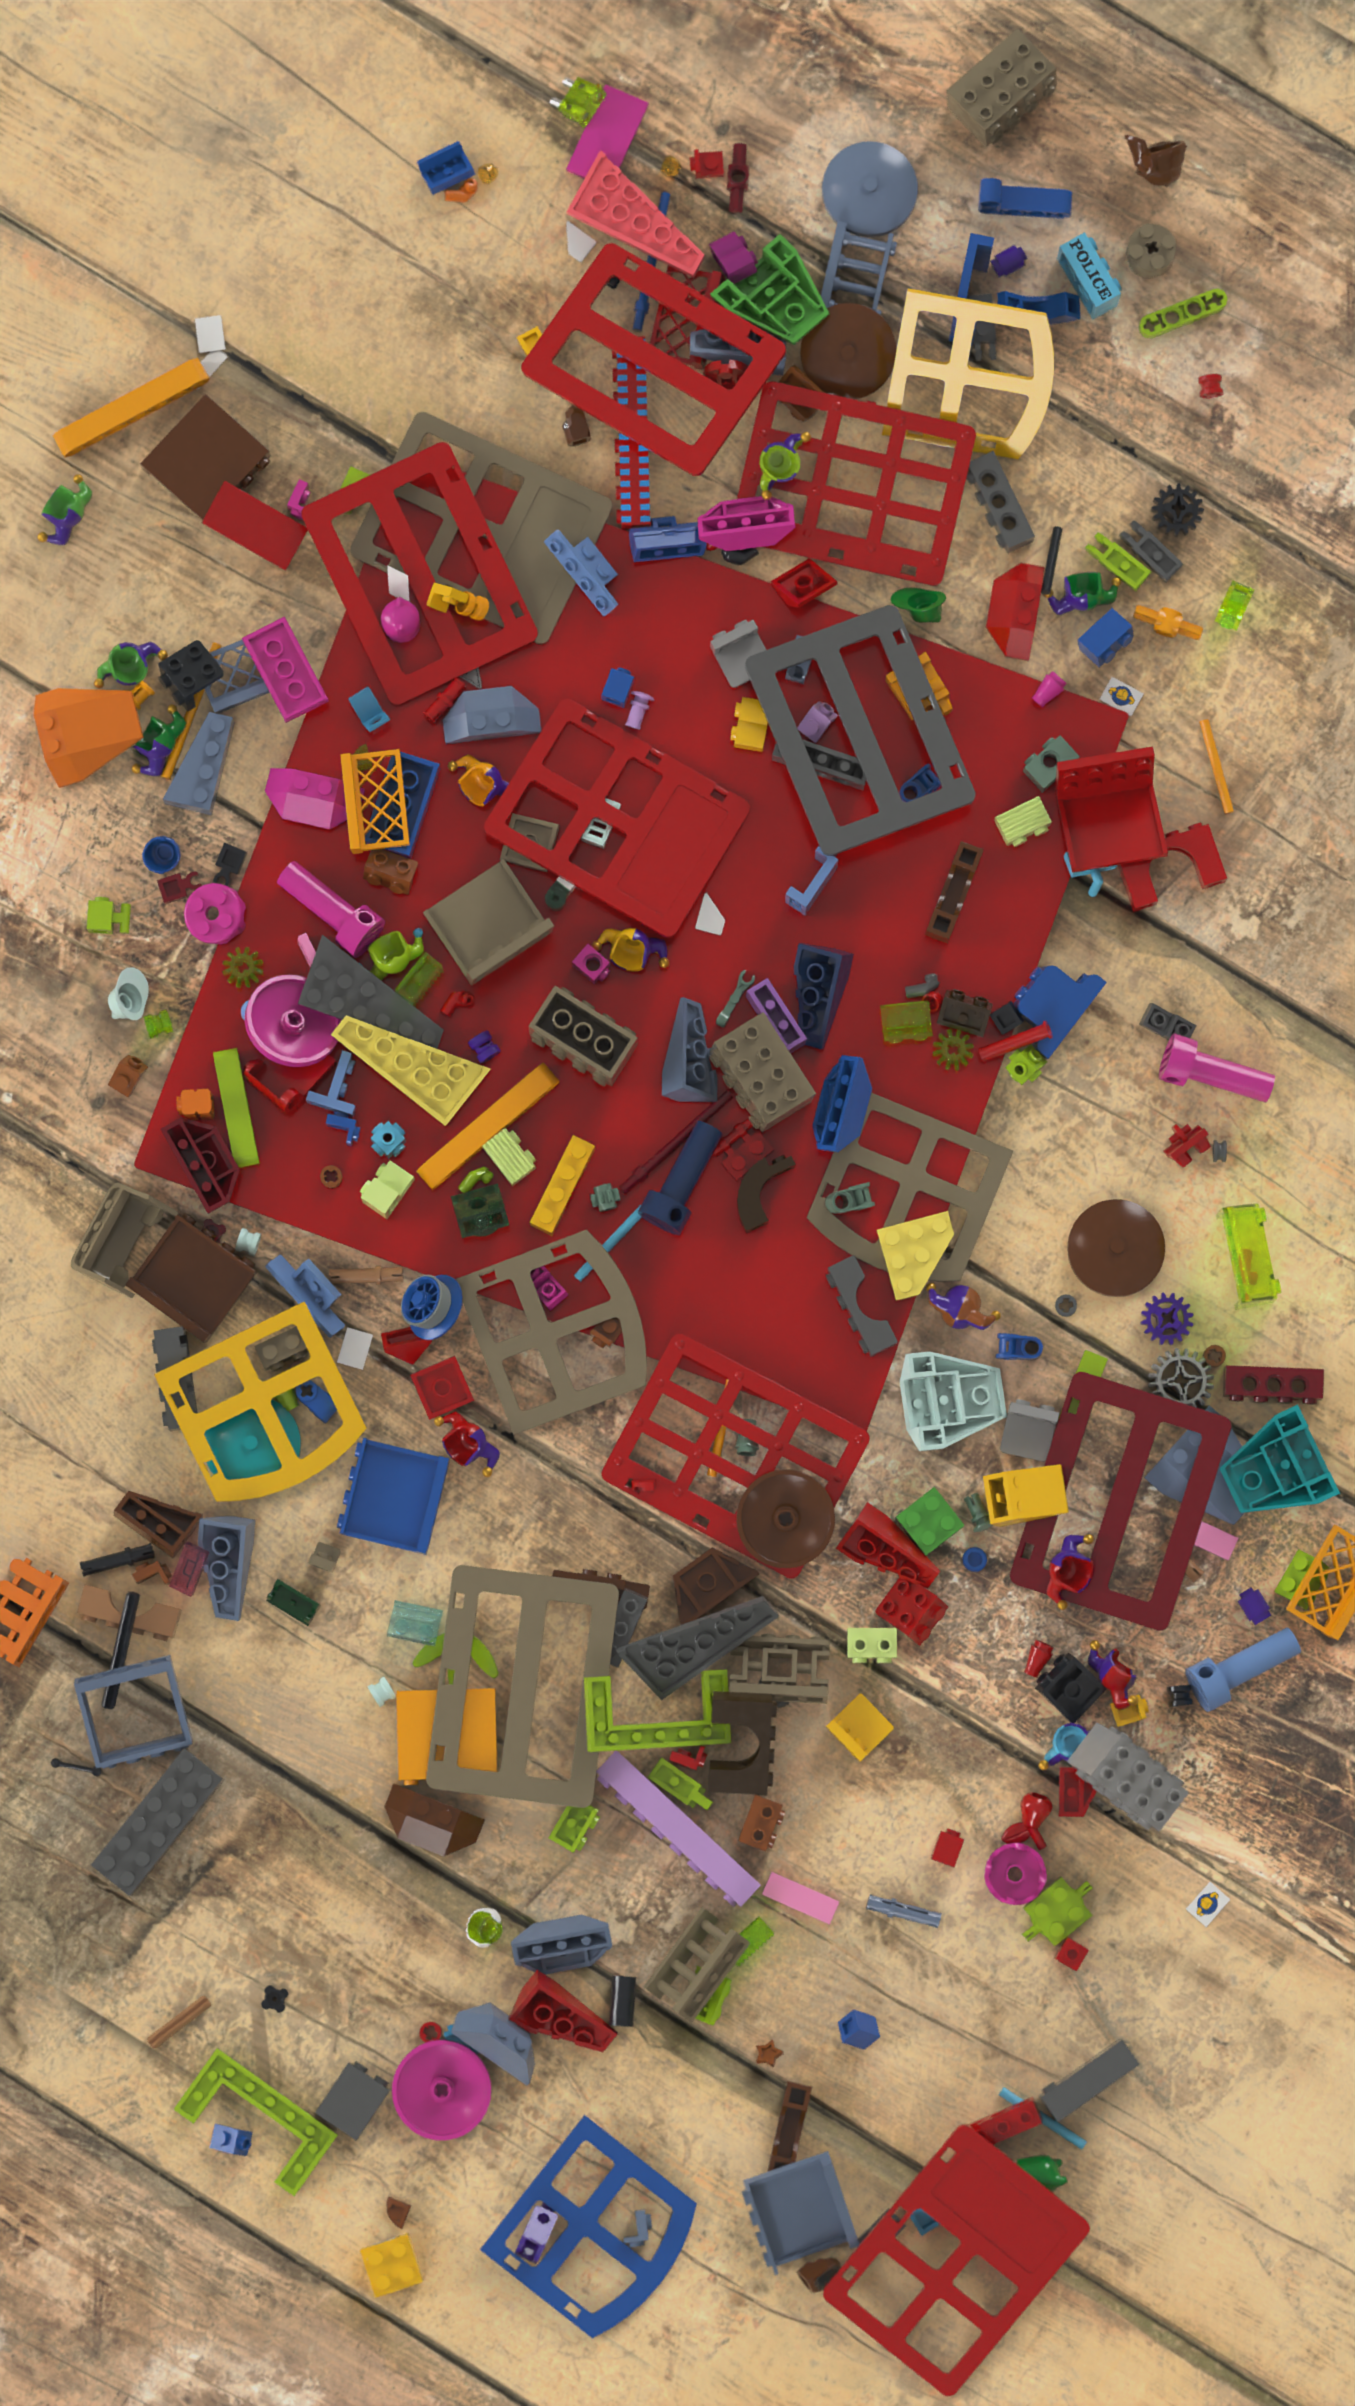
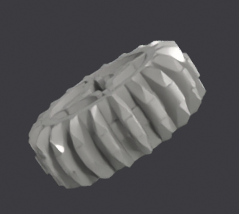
M1175 1348L1174 1357H1172L1169 1351H1166L1165 1356L1167 1360L1165 1361L1163 1357L1159 1356L1157 1361L1161 1366L1157 1364H1152L1151 1366L1157 1373L1148 1374L1149 1378L1155 1379V1382L1148 1384L1149 1388L1156 1387L1157 1389L1152 1394H1159L1161 1397L1196 1408L1195 1402L1200 1406H1204L1205 1402L1201 1397L1203 1396L1208 1399L1211 1397V1394L1205 1391V1389L1210 1390L1214 1388L1213 1384L1207 1383V1380L1214 1379V1375H1206L1205 1373L1211 1370V1366L1208 1365L1203 1368L1202 1364L1206 1359L1203 1357L1199 1362L1195 1359L1198 1356L1196 1351L1192 1354V1357L1188 1356L1189 1349L1187 1348L1184 1349L1183 1355H1180L1179 1348ZM1175 1362L1174 1377L1161 1380L1165 1367ZM1182 1362L1192 1365L1199 1375L1187 1374ZM1179 1374L1182 1375V1379L1189 1380L1184 1384L1185 1387L1183 1389L1179 1383L1173 1382L1179 1378ZM1201 1382L1197 1395L1187 1400L1188 1386ZM1163 1387L1174 1388L1178 1393L1180 1401L1169 1397Z

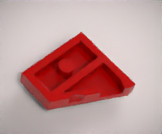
M1059 1767L1058 1817H1084L1097 1793L1093 1785L1084 1781L1076 1774L1077 1769L1074 1767Z

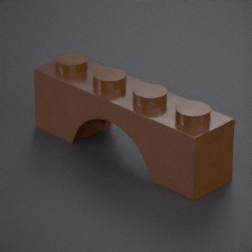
M963 841L960 842L943 890L927 927L926 936L948 944L984 849Z
M787 2081L767 2172L796 2162L812 2086Z

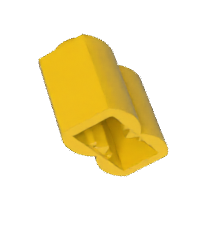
M742 697V702L736 703L734 717H738L739 720L737 726H732L730 740L735 741V748L763 752L768 724L758 699Z

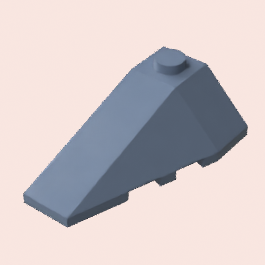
M705 329L690 332L691 355L712 361L721 360L722 364H729V360H737L749 366L753 360L748 354ZM753 332L748 337L758 344L762 337ZM767 332L768 334H770V335H772L773 337H775V338L779 339L780 341H782V342L785 344V347H786V341H785V340H783V339H781V338H779V337H777V336H775V335H773V334ZM786 354L772 375L783 376Z
M684 997L680 998L662 1071V1096L679 1102L717 1101L716 1070L711 1068L709 1059L711 1048H707L704 1037L707 1029L702 1006L700 1003Z
M236 1516L199 1519L198 1546L199 1550H202L205 1563L203 1567L208 1576L209 1592L215 1617L235 1621L241 1619L254 1544L255 1519Z

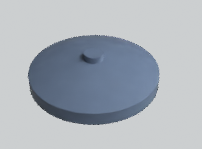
M872 141L856 143L840 151L829 163L822 183L823 202L832 220L836 224L837 222L847 223L846 231L863 237L882 236L899 228L911 215L918 193L916 174L908 159L894 147Z

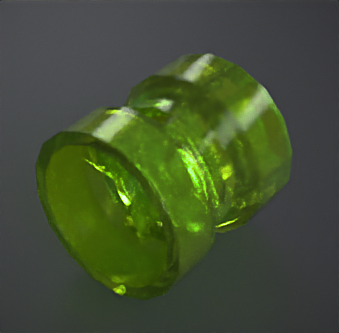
M167 1009L159 1011L158 1015L148 1014L143 1016L150 1039L158 1037L163 1032L166 1034L174 1032Z

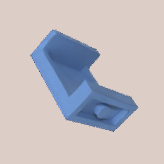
M819 846L815 850V859L822 863L823 866L804 894L791 886L785 895V903L803 915L807 914L838 868L836 855H825Z

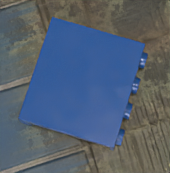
M970 234L957 297L967 299L973 270L988 273L994 237ZM953 316L951 326V332L949 337L950 342H953L955 334V328L957 323V319L955 316ZM977 322L975 323V326H974V331H973V337H972L971 346L973 345V340H974V335H975V329H976V324H977Z
M363 1438L362 1443H357L354 1456L358 1457L356 1467H351L349 1480L353 1481L351 1490L345 1491L343 1504L347 1505L345 1514H340L337 1528L341 1529L340 1534L427 1555L450 1459Z

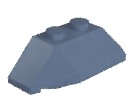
M512 686L464 691L443 719L445 744L541 733L539 708Z
M582 1914L533 1923L511 1941L515 1965L523 1966L533 1972L539 1970L544 1974L592 1966L607 1950L613 1947L609 1924Z
M491 2002L460 2011L456 2014L451 2031L452 2034L525 2085L530 2084L535 2060L532 2041L528 2031L510 2021L509 2015Z

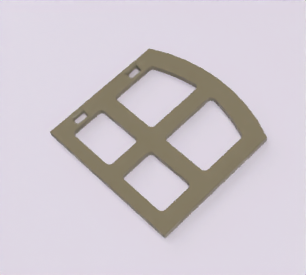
M871 1093L861 1133L871 1111H877L919 1128L922 1134L910 1163L903 1164L863 1148L858 1144L860 1136L857 1137L841 1151L833 1153L807 1219L826 1238L848 1254L855 1255L856 1259L888 1272L879 1239L876 1243H871L856 1234L827 1209L825 1204L826 1198H822L827 1183L835 1187L833 1192L838 1191L848 1165H858L900 1184L883 1228L904 1223L914 1196L919 1191L967 1211L968 1215L948 1260H939L928 1281L938 1282L960 1281L1013 1154V1150ZM943 1138L989 1158V1164L976 1192L968 1191L926 1172V1167L938 1139Z
M588 1230L455 1279L461 1287L464 1307L513 1435L646 1386V1342L635 1299L615 1261ZM566 1244L567 1253L554 1257L551 1249ZM580 1253L602 1280L611 1298L605 1303L550 1322L547 1319L532 1280L531 1271L570 1255ZM495 1271L497 1279L484 1284L480 1276ZM510 1279L513 1281L530 1325V1330L507 1340L495 1342L476 1293L480 1289ZM611 1318H619L625 1348V1373L585 1389L575 1390L558 1348L557 1340ZM537 1348L540 1351L555 1390L556 1399L522 1411L519 1408L504 1369L503 1360L529 1349Z

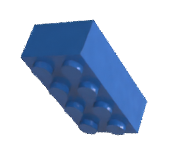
M400 752L410 845L384 848V850L411 859L439 776L440 764ZM395 756L390 758L387 767L388 772L396 765ZM396 770V772L393 774V776H395L396 778H397V770ZM390 778L382 789L392 796L398 789V783ZM379 791L375 805L382 809L390 798ZM398 795L395 799L400 802V798ZM393 801L385 813L395 820L400 814L401 808ZM375 808L373 809L370 823L379 813ZM382 815L374 826L384 833L392 822ZM402 818L398 821L400 825H402ZM396 825L387 835L393 841L404 840L403 830ZM371 828L365 835L366 844L376 843L381 835Z

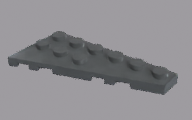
M761 1596L616 1648L617 1654L663 1700L777 1619L779 1615L778 1611L767 1599Z

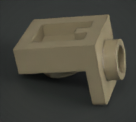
M318 1542L314 1554H311L308 1563L333 1573L341 1550Z

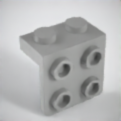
M743 620L734 626V630L728 633L721 631L713 636L714 640L710 641V648L732 688L739 687L750 681L745 669L747 658L766 650L758 635V627L754 620L750 622Z
M1016 1399V1403L1011 1402L1009 1405L1000 1450L1005 1454L1045 1462L1052 1443L1059 1412H1054L1055 1408L1051 1406L1040 1405V1408L1030 1406L1031 1402Z

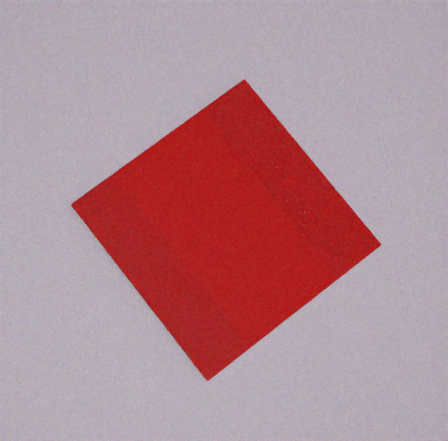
M454 468L446 470L451 483L459 481ZM427 474L410 482V484L444 499L432 474ZM483 479L475 499L485 519L502 525L519 491ZM396 498L425 558L442 525L443 519L403 499ZM606 523L595 546L618 574L604 585L618 602V606L606 616H603L576 583L549 640L545 644L531 642L479 667L481 689L505 686L514 687L539 708L541 731L558 703L563 699H571L587 708L590 712L599 717L601 716L648 743L656 750L667 754L714 781L717 785L747 800L750 804V812L679 930L671 938L659 935L578 887L572 893L568 892L558 883L555 884L559 876L550 871L543 872L507 863L544 920L549 918L554 928L552 933L471 986L423 912L501 861L500 856L504 845L489 837L484 831L485 821L501 796H495L485 806L473 804L463 795L458 785V780L467 769L459 767L455 771H450L448 763L450 761H457L465 755H471L480 762H486L495 766L500 772L502 780L510 783L540 733L445 744L443 719L450 709L447 708L436 720L435 724L423 712L437 699L436 695L439 692L442 693L453 680L401 705L392 704L382 687L347 611H345L319 679V683L329 702L306 713L285 769H296L343 780L341 754L350 753L354 755L400 749V752L440 764L439 776L411 860L418 862V867L413 876L412 888L409 895L404 893L397 894L387 887L372 885L363 879L364 867L371 850L358 854L352 853L350 850L347 820L329 830L282 819L274 805L271 804L238 890V895L246 906L244 911L245 929L228 943L217 945L135 1159L134 1166L139 1170L194 1190L161 1131V1128L184 1117V1115H179L177 1111V1097H181L182 1090H194L196 1092L197 1089H209L214 1097L215 1117L210 1120L199 1118V1120L194 1121L217 1127L232 1154L213 1052L237 1048L243 1074V1068L248 1061L258 1058L262 1061L264 1060L265 1056L257 1050L247 1034L245 1021L241 1016V1007L250 999L258 986L273 977L298 975L307 978L310 966L298 944V936L306 933L316 952L321 936L324 935L350 957L361 963L364 968L369 971L372 970L374 962L368 950L357 958L351 956L335 942L338 934L335 929L278 885L277 880L280 874L293 861L299 863L355 909L362 905H367L385 920V925L378 938L390 932L400 931L407 944L413 945L415 942L414 929L420 928L423 930L422 942L424 952L422 955L410 961L401 972L388 974L382 982L444 1030L437 1049L490 1068V1071L448 1124L444 1126L338 1041L329 1054L337 1062L311 1091L328 1096L342 1050L352 1053V1060L356 1061L352 1074H347L345 1083L348 1084L344 1098H339L340 1101L356 1106L354 1117L348 1116V1118L356 1120L357 1127H361L358 1141H353L352 1146H347L346 1144L349 1131L326 1126L327 1115H334V1111L309 1104L305 1097L294 1110L286 1113L243 1077L260 1164L240 1168L229 1203L424 1275H448L457 1279L584 1230H588L603 1245L623 1222L642 1205L649 1190L660 1192L687 1139L648 1173L649 1177L642 1183L638 1182L626 1194L622 1192L619 1186L633 1175L632 1171L638 1166H643L713 1103L679 1102L662 1096V1071L680 998L684 997L701 1004L707 1033L704 1035L707 1048H712L715 1041L757 1016V1013L746 998L747 990L767 978L798 1024L799 1002L798 998H796L797 978L794 975V963L799 943L830 947L852 953L854 956L849 978L824 1049L821 1050L804 1045L791 1053L816 1092L815 1097L810 1104L763 1133L759 1128L755 1129L754 1127L747 1131L751 1137L759 1131L773 1147L774 1151L766 1157L769 1166L773 1165L772 1160L782 1155H785L786 1158L792 1156L796 1164L795 1168L770 1179L760 1192V1203L769 1220L768 1224L746 1234L739 1219L737 1209L738 1191L744 1176L738 1181L731 1176L721 1164L728 1157L723 1151L717 1157L712 1154L685 1207L692 1214L681 1235L664 1231L641 1218L609 1251V1255L626 1279L635 1299L642 1321L647 1357L660 1361L671 1338L676 1334H684L768 1379H775L780 1382L779 1385L867 1431L916 1296L896 1301L888 1272L857 1259L865 1275V1279L856 1291L857 1305L867 1317L878 1321L887 1320L898 1341L897 1345L873 1357H870L869 1353L864 1354L858 1342L861 1340L858 1331H852L847 1320L850 1318L847 1309H841L836 1298L840 1295L836 1287H830L825 1276L829 1274L827 1271L828 1267L852 1255L836 1246L807 1219L834 1153L817 1149V1141L812 1126L824 1079L839 1062V1058L842 1055L863 1058L872 1086L871 1093L976 1135L1005 1056L1003 1054L983 1062L979 1048L1012 1036L1014 1029L1002 1035L990 1016L983 1037L937 1024L941 1008L935 1012L927 1011L922 1005L923 996L907 998L905 988L926 983L925 976L935 973L940 984L933 991L940 993L943 996V1000L946 990L957 989L963 991L969 997L975 998V996H980L988 999L993 1004L991 1012L1010 1001L1014 1004L1016 1000L1015 994L1022 986L1026 987L1031 981L1029 978L1030 974L1038 966L1070 879V873L1064 860V855L1068 851L1056 800V781L1042 793L1023 772L1026 766L1024 762L1033 753L1039 755L1044 750L1042 746L1051 737L1056 739L1059 736L1080 756L1079 758L1115 753L1129 718L1128 713L1067 690L1062 691L1042 708L1032 699L1042 681L908 633L917 655L920 656L925 652L927 653L935 671L950 693L949 700L953 709L952 712L943 717L975 790V799L971 804L838 853L836 855L838 868L807 914L803 915L785 903V895L791 886L804 894L823 866L822 863L815 859V850L819 844L786 765L772 760L776 741L769 724H767L763 752L735 748V741L730 740L732 726H737L739 720L738 717H734L736 703H741L742 697L758 698L751 681L736 688L730 686L710 648V641L714 640L713 636L721 631L728 633L734 630V626L743 620L748 622L754 620L758 627V635L766 650L795 640L797 635L806 636L860 615L816 599L811 600L800 608L788 606L771 583L698 556L634 562L630 548L629 531ZM381 524L373 544L396 555ZM458 530L439 568L438 575L466 589H470L473 587L479 571ZM484 537L478 538L483 550L492 548L488 539ZM378 554L375 561L387 566L391 559ZM364 563L358 580L382 628V611L388 603L397 597L389 594L388 574ZM410 584L409 601L415 605L419 612L421 623L419 632L410 641L402 643L392 641L385 635L404 674H410L443 657V652ZM449 604L448 606L457 628L467 645H471L503 629L485 619L477 621L469 615H460L456 612L455 605ZM900 630L893 633L897 645L905 643ZM873 636L841 648L839 652L898 792H900L901 786L928 763L931 765L930 769L937 776L914 720L911 721L908 713L886 683V675L893 670L879 637ZM815 660L811 661L804 684L785 679L787 669L777 672L775 676L797 727L811 707L818 701L829 704L838 715L818 742H813L799 731L802 740L856 757L817 662ZM618 667L624 668L634 676V684L624 708L606 702L601 698L611 668L615 670ZM458 677L467 687L464 691L480 690L463 678ZM367 686L371 689L382 710L390 719L372 732H369L363 726L348 700L349 697ZM632 691L643 692L654 698V701L649 700L648 702L649 709L645 711L640 730L625 725L632 704H630L631 700L634 701L635 695L631 694ZM459 695V696L456 698V700L453 702V705H454L455 702L458 700V698L460 697V695ZM585 715L581 722L592 728L596 724V721ZM568 723L542 764L545 768L588 791L592 788L613 754L614 748L574 724ZM650 752L646 759L656 765L661 761L660 758ZM385 757L380 763L386 770L391 757ZM1046 757L1043 760L1046 767L1052 768L1056 766V761L1052 757ZM368 759L357 761L358 770L364 775L374 765ZM630 759L606 798L620 803V811L632 818H638L662 780V775L635 759ZM957 764L950 767L954 779L962 777ZM377 767L369 778L379 786L384 779L385 773ZM359 775V781H361L363 777ZM817 775L839 826H845L879 812L867 782L863 791ZM368 781L361 787L365 789L364 796L367 799L376 790V787ZM531 782L512 813L559 824L560 829L555 843L556 846L578 808L541 785ZM713 790L710 795L721 802L726 798V796L716 790ZM913 790L904 791V796L907 799L916 798ZM377 794V795L375 796V798L371 801L372 803H374V804L376 803L378 794ZM1039 796L1052 821L1048 827L1049 830L1039 836L1032 834L1026 837L1027 841L1019 846L1014 847L1013 844L1007 846L994 821L995 817ZM370 804L363 811V817L369 822L374 809ZM512 813L506 821V825L508 827L510 824ZM595 821L593 823L594 826H597L602 829H606L607 827L606 825L600 824ZM364 822V830H365L368 825ZM612 827L604 849L583 842L580 839L570 855L569 861L591 875L601 878L626 839V835ZM593 830L589 833L600 838L603 836V834ZM963 841L984 850L947 944L925 934L960 842ZM705 893L709 895L725 919L721 935L695 928ZM628 928L639 929L648 938L665 940L667 959L670 963L667 968L660 967V956L657 953H651L644 969L640 971H627L617 967L610 961L612 944L606 942L597 951L610 962L608 969L611 972L602 982L598 980L593 984L572 966V961L587 944L592 947V943L599 939L605 929L623 931ZM590 960L586 964V968L590 971H596L600 967L599 962L596 960ZM746 970L745 975L742 977L743 981L750 982L753 975L755 976V981L740 997L725 1027H721L716 1024V1020L721 1011L726 1007L730 996L736 990L740 973ZM554 986L560 989L562 987L566 988L574 994L573 997L581 1002L584 1000L595 1007L594 1010L601 1015L603 1013L609 1015L615 1020V1024L622 1028L626 1026L636 1033L638 1047L612 1086L609 1084L602 1086L593 1080V1074L590 1072L582 1073L572 1066L571 1060L567 1058L561 1060L552 1054L550 1047L547 1045L541 1047L531 1040L529 1025ZM467 990L474 995V1003L472 1005L456 1007L450 1017L440 1012V1009L452 992ZM488 1030L492 1036V1042L498 1045L501 1052L489 1061L480 1064L476 1051L470 1048L468 1042L480 1033ZM710 1060L711 1068L716 1070L717 1098L726 1090L734 1096L705 1122L721 1131L724 1138L734 1130L733 1127L737 1123L741 1124L747 1118L749 1119L751 1115L746 1107L744 1109L740 1107L736 1100L737 1093L733 1087L729 1088L722 1077L724 1073L720 1067L716 1068ZM545 1063L560 1082L506 1128L508 1132L513 1130L520 1138L521 1142L518 1145L523 1151L528 1149L534 1156L536 1161L533 1164L536 1169L512 1186L484 1149H482L442 1184L432 1190L416 1172L418 1168L535 1068ZM871 1111L858 1144L863 1148L900 1163L909 1164L922 1132L919 1128L877 1111ZM387 1121L392 1125L396 1122L405 1131L403 1137L406 1139L404 1150L396 1157L392 1155L390 1158L385 1154L380 1156L371 1147L374 1144L371 1140L373 1136L372 1130L381 1122L385 1124ZM386 1134L383 1137V1140L385 1142H390L392 1140V1135ZM574 1135L595 1145V1151L567 1203L553 1236L530 1226V1221ZM740 1137L730 1147L735 1151L745 1142ZM943 1138L938 1139L926 1167V1172L957 1186L970 1149ZM389 1161H392L414 1176L415 1180L391 1215L386 1219L362 1202V1193L360 1191L368 1180L372 1182L374 1178H378L375 1174L383 1163L387 1165ZM849 1164L838 1191L870 1182L868 1188L871 1200L875 1202V1206L832 1214L859 1236L871 1243H876L879 1239L877 1230L884 1227L900 1184L858 1165ZM330 1165L339 1168L343 1177L341 1184L332 1189L324 1186L320 1179L323 1168ZM487 1167L494 1174V1177L488 1184L479 1180L468 1194H464L458 1189V1186L467 1174L473 1170ZM328 1171L325 1174L327 1176L326 1182H336L338 1179L335 1177L338 1175L335 1171L333 1173ZM611 1183L612 1189L618 1188L621 1200L616 1201L617 1208L600 1212L598 1207L593 1208L590 1195L595 1194L594 1187ZM827 1183L822 1198H827L829 1194L833 1193L835 1187ZM919 1191L914 1196L904 1222L946 1212L949 1209L950 1203ZM837 1196L835 1205L841 1209L843 1207V1199ZM566 1244L551 1249L554 1257L567 1253ZM580 1253L544 1265L554 1279L568 1293V1296L551 1311L541 1301L549 1321L560 1320L605 1303L611 1298L594 1269L581 1282L575 1278L574 1274L587 1262ZM495 1271L480 1276L484 1284L497 1279ZM510 1279L480 1289L476 1293L524 1311L514 1283ZM596 1325L582 1329L579 1332L590 1335L591 1330ZM621 1332L614 1345L624 1348L623 1333ZM685 1355L682 1356L676 1367L723 1385L726 1384V1379L729 1380V1378ZM742 1386L740 1390L744 1393L774 1403L771 1400L755 1393L754 1391L744 1386Z

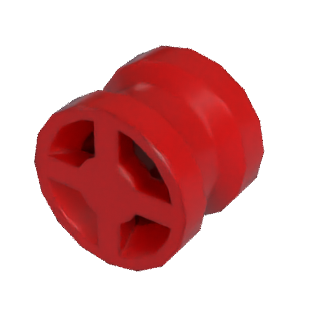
M1207 374L1198 377V383L1201 385L1200 398L1211 399L1223 396V389L1220 387L1222 375Z

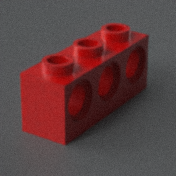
M1032 2096L968 2125L994 2145L1042 2124L1043 2118Z

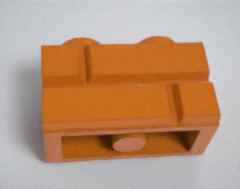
M197 1089L196 1092L194 1090H182L181 1097H177V1111L179 1115H184L185 1118L190 1120H199V1118L202 1120L213 1119L215 1117L214 1097L209 1089Z

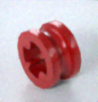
M430 2021L421 2026L419 2035L423 2042L433 2041L426 2039L427 2034L424 2033V2029L426 2027L429 2029L430 2025L434 2026V2031L438 2033L437 2037H432V2039L440 2040L442 2030L437 2023Z

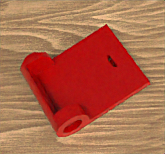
M328 1055L323 1060L309 1066L291 1067L276 1063L267 1057L263 1061L258 1058L246 1063L243 1068V1077L284 1112L289 1113L298 1106L306 1097L308 1091L314 1088L337 1061Z

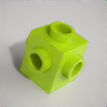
M1029 1045L1023 1051L1017 1049L1009 1057L1011 1062L1005 1068L1009 1071V1075L1013 1080L1023 1085L1028 1080L1031 1083L1034 1082L1042 1074L1040 1069L1047 1061L1032 1045Z

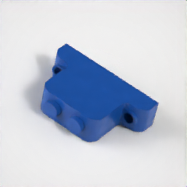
M1056 966L1036 967L1029 976L1031 981L1026 987L1022 986L1014 996L1016 998L1014 1006L1022 1018L1033 1027L1043 1024V1021L1046 1020L1052 1031V1039L1045 1038L1032 1043V1046L1044 1059L1050 1058L1107 983L1100 976L1083 973L1075 982Z

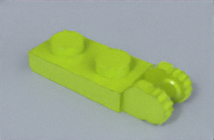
M1097 533L1094 538L1108 550L1102 554L1096 547L1090 544L1085 547V550L1136 592L1151 574V571L1117 543H1112L1104 535Z

